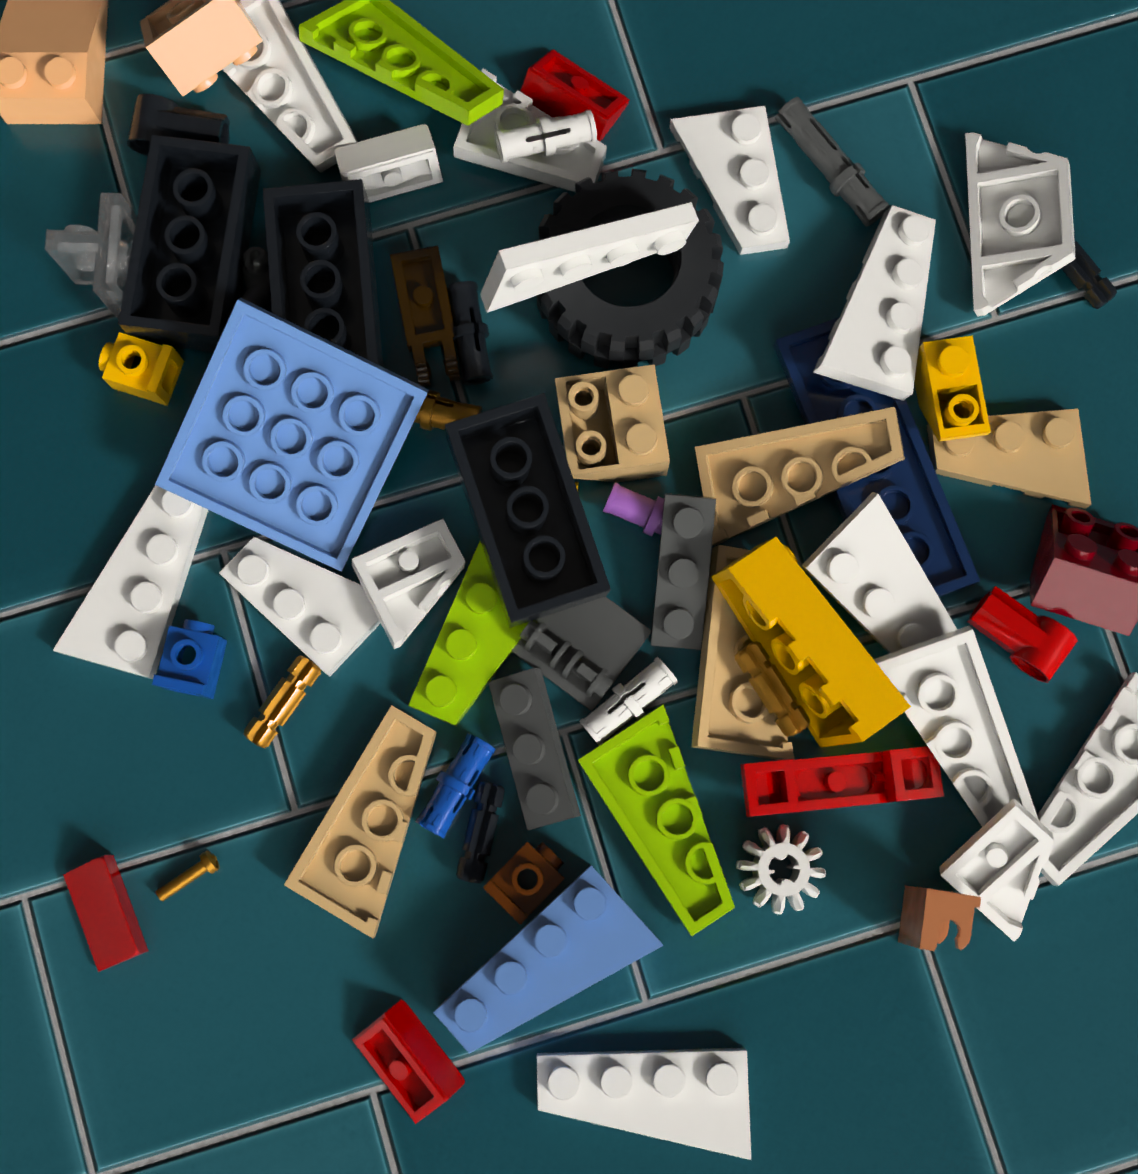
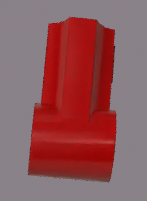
M997 586L992 587L980 600L967 623L1011 654L1009 658L1020 670L1044 683L1050 681L1078 641L1072 631L1063 624L1044 615L1037 616Z

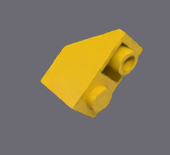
M973 335L923 342L918 351L914 382L919 408L938 442L989 435L991 430Z

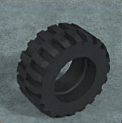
M617 169L602 172V181L593 183L592 179L587 177L575 183V195L571 197L568 193L563 192L553 202V215L545 214L538 227L539 239L536 241L690 202L693 204L699 221L686 239V244L679 250L665 255L673 268V281L670 289L658 299L641 306H617L595 296L582 280L536 295L542 319L549 321V332L558 342L564 339L569 342V352L579 359H582L588 353L594 356L595 366L608 369L610 361L623 362L622 369L638 367V362L648 360L649 365L655 364L657 366L665 363L666 355L671 351L678 356L688 349L691 338L693 336L699 337L707 326L710 313H713L723 277L724 263L721 261L723 245L721 236L717 233H712L715 221L708 209L703 208L697 211L698 197L689 189L685 188L681 193L673 189L674 180L662 174L659 175L657 181L647 179V170L632 169L631 176L619 177Z

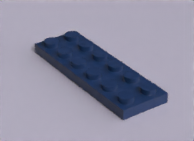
M840 317L776 339L774 343L775 351L805 425L895 407L905 459L832 492L843 521L872 492L878 493L938 597L978 583L980 579L906 399L902 401L813 373L819 358L824 354L830 341L828 337Z

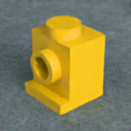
M121 332L118 333L115 344L107 342L104 345L99 357V369L104 371L102 379L113 389L166 406L169 404L184 364V360L172 346L166 344L159 345ZM135 356L141 357L140 364L136 368L131 369Z

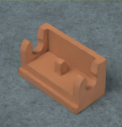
M905 886L898 942L919 949L935 951L937 943H942L947 937L951 920L958 928V934L955 938L956 948L964 949L971 938L974 908H980L981 897Z

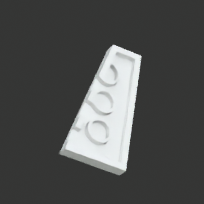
M692 202L499 250L480 293L486 312L488 313L604 271L624 266L655 253L666 255L679 250L686 244V239L699 221Z

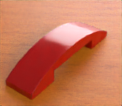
M928 746L882 752L740 764L746 817L944 797L940 764Z

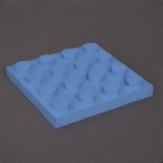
M239 298L155 485L342 572L429 390L247 300Z

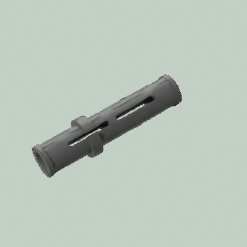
M799 97L787 102L778 111L779 114L775 116L776 121L791 135L812 163L822 172L831 184L829 190L835 197L841 196L853 209L865 227L875 223L890 208V205L864 176L865 169L860 163L854 164Z

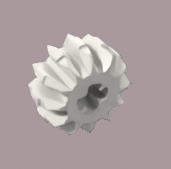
M779 825L776 843L771 832L766 827L759 829L758 836L763 848H760L754 842L745 841L742 847L746 852L755 856L753 862L746 860L736 862L737 869L752 871L753 877L744 879L739 883L741 890L748 891L757 886L760 887L752 901L757 907H762L772 894L771 907L772 912L775 914L783 913L786 896L795 911L803 910L804 903L799 894L800 891L813 898H817L820 894L817 887L808 883L809 877H826L825 869L818 867L810 868L809 863L822 856L821 848L816 847L805 852L802 851L809 839V834L805 831L799 832L790 844V828L788 825ZM787 857L792 863L787 866L788 869H793L791 877L789 879L778 878L774 882L770 877V874L775 872V870L769 869L771 860H783Z

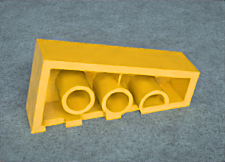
M777 537L757 545L711 576L752 642H760L770 657L767 660L770 666L775 664L796 697V700L793 702L795 706L801 705L808 715L810 724L807 728L820 748L863 742L911 707L802 570L793 552L786 545L782 544Z

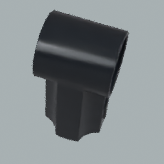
M140 94L136 97L127 146L139 154L148 156L152 135L229 144L230 121L226 114L181 108L175 102L163 96Z

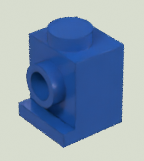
M185 619L183 628L169 626L157 675L154 674L152 685L165 690L214 699L227 640L213 635L214 625L200 621ZM193 647L196 651L194 661L183 665L182 658L185 648Z

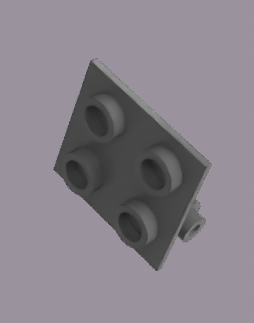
M603 597L536 619L535 621H530L520 634L521 639L512 652L531 667L541 668L543 676L592 712L652 633V630L610 599Z

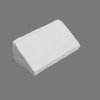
M426 124L338 147L334 152L342 181L362 179L369 202L443 182L435 146L429 127Z

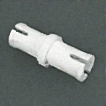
M586 110L583 113L549 119L547 115L536 118V123L503 131H495L494 137L499 159L501 162H506L509 159L543 153L547 157L555 155L556 149L596 141L597 129L591 110ZM560 130L565 131V134L526 142V138Z
M656 657L654 662L623 686L621 683L616 685L612 689L615 694L579 722L600 746L633 717L637 721L645 715L643 709L672 685L677 684L678 681L662 660Z

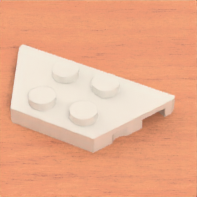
M971 132L965 133L973 305L977 316H985L1076 259L1071 174L1068 158L1047 152L1033 153L1025 146L1010 142L1005 146L984 140L981 134Z

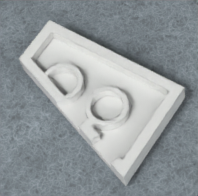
M483 68L481 72L497 83V77ZM501 86L504 89L503 104L468 126L462 123L454 144V158L574 192L575 183L587 177H590L593 183L597 182L607 148L606 145L598 140L588 141L556 149L555 155L547 157L543 153L501 162L496 149L494 132L536 123L537 117L547 115L532 105L533 99L519 90L514 94ZM560 130L526 138V142L565 134V131Z
M765 106L670 119L669 128L676 141H680L690 159L689 164L696 177L702 180L714 202L713 207L739 254L744 255L788 248L790 238Z
M253 537L219 572L224 579L329 677L380 624L362 585L256 537Z

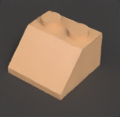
M169 0L140 21L146 49L182 96H185L192 90L195 93L206 90L217 80V73L230 63L236 66L246 62L257 52L258 48L256 45L262 42L257 27L239 0Z

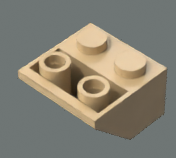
M655 364L555 378L565 453L573 479L624 482L667 475L670 458Z

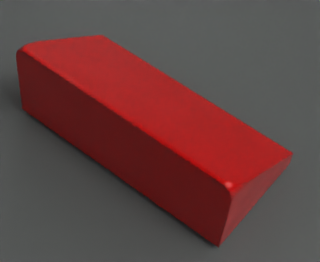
M551 49L528 68L520 91L533 99V106L552 118L591 110L599 142L605 137L630 101L626 96L554 49Z
M114 855L100 856L63 874L98 972L149 951Z
M404 1000L398 1001L352 1039L415 1124L449 1100L465 1083L462 1074Z

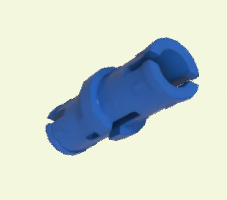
M467 733L465 740L446 772L440 771L436 781L439 784L415 822L444 839L465 800L471 801L476 791L473 787L496 749L482 739Z

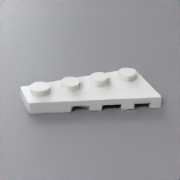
M241 0L240 3L257 27L262 42L256 45L258 50L249 60L236 66L230 63L222 70L311 164L322 173L337 164L334 153L335 149L358 141L304 43L299 41V34L281 1Z
M894 205L883 214L862 261L863 267L858 278L852 283L846 297V305L840 318L835 322L828 337L830 341L824 354L819 358L813 373L902 401L913 394L936 224L935 219Z
M155 485L53 651L153 679L159 666L168 629L172 625L208 509Z
M872 492L801 565L889 654L957 630L878 493Z
M970 626L874 659L911 706L905 711V714L982 827L1013 798L1038 819L978 642Z
M1137 672L1128 675L1037 815L1039 821L1053 833L1055 840L1047 863L1042 866L1040 871L1053 886L1062 884L1138 814Z
M745 1048L537 1053L538 1111L751 1160L747 1050Z

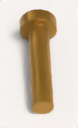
M208 850L200 855L201 861L156 890L158 898L164 901L207 871L211 874L218 871L220 866L216 856Z

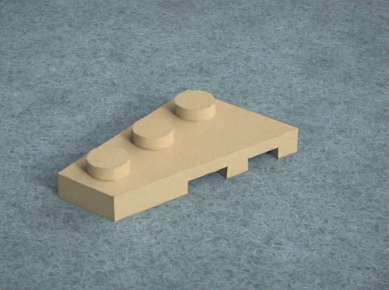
M1078 409L988 416L991 430L989 435L938 442L929 424L927 425L931 462L938 475L989 487L997 485L1024 492L1023 495L1040 499L1048 497L1068 502L1070 506L1083 509L1092 505Z

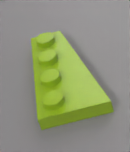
M663 704L580 758L578 763L690 936H693L734 909L735 906L713 843H711L699 803L694 795L681 752L676 744Z

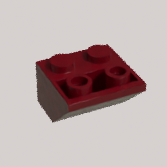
M1052 504L1047 514L1030 575V606L1130 636L1138 621V528L1128 523L1120 522L1115 524L1095 518L1080 508L1072 507L1066 509Z

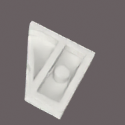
M444 519L352 558V567L394 649L400 647L465 566V559Z
M1013 798L939 867L940 875L959 893L981 897L980 908L977 909L1010 939L1015 941L1022 932V920L1029 901L1034 899L1037 891L1041 868L1047 863L1055 841L1053 833Z

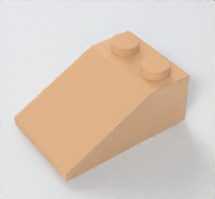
M7 0L0 21V116L7 124H102L108 0Z

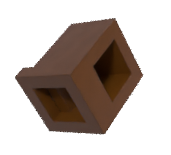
M526 842L483 888L521 925L565 879L558 871L564 862L545 843L541 842L534 848L529 842ZM523 869H532L536 872L538 882L534 888L524 889L519 885L518 874Z

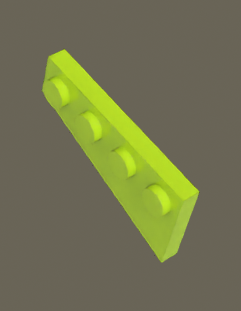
M344 0L299 25V41L467 126L503 104L504 89L390 0Z
M479 541L408 705L413 709L454 726L459 724L487 687L488 682L493 679L497 670L520 641V634L529 623L509 628L481 541Z

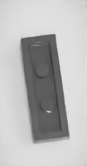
M669 493L664 495L651 633L652 646L701 650L716 507V498Z
M541 668L528 669L488 682L527 831L581 816Z

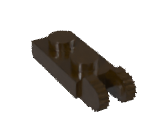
M438 245L390 254L409 352H413L419 385L422 387L430 386L432 378L424 349L443 346L445 355L443 362L450 382L461 380L454 347L456 340H453L454 323Z

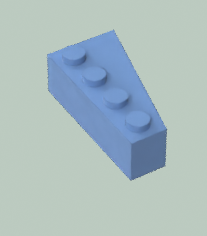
M590 865L440 1004L433 1013L466 1051L471 1053L664 945Z

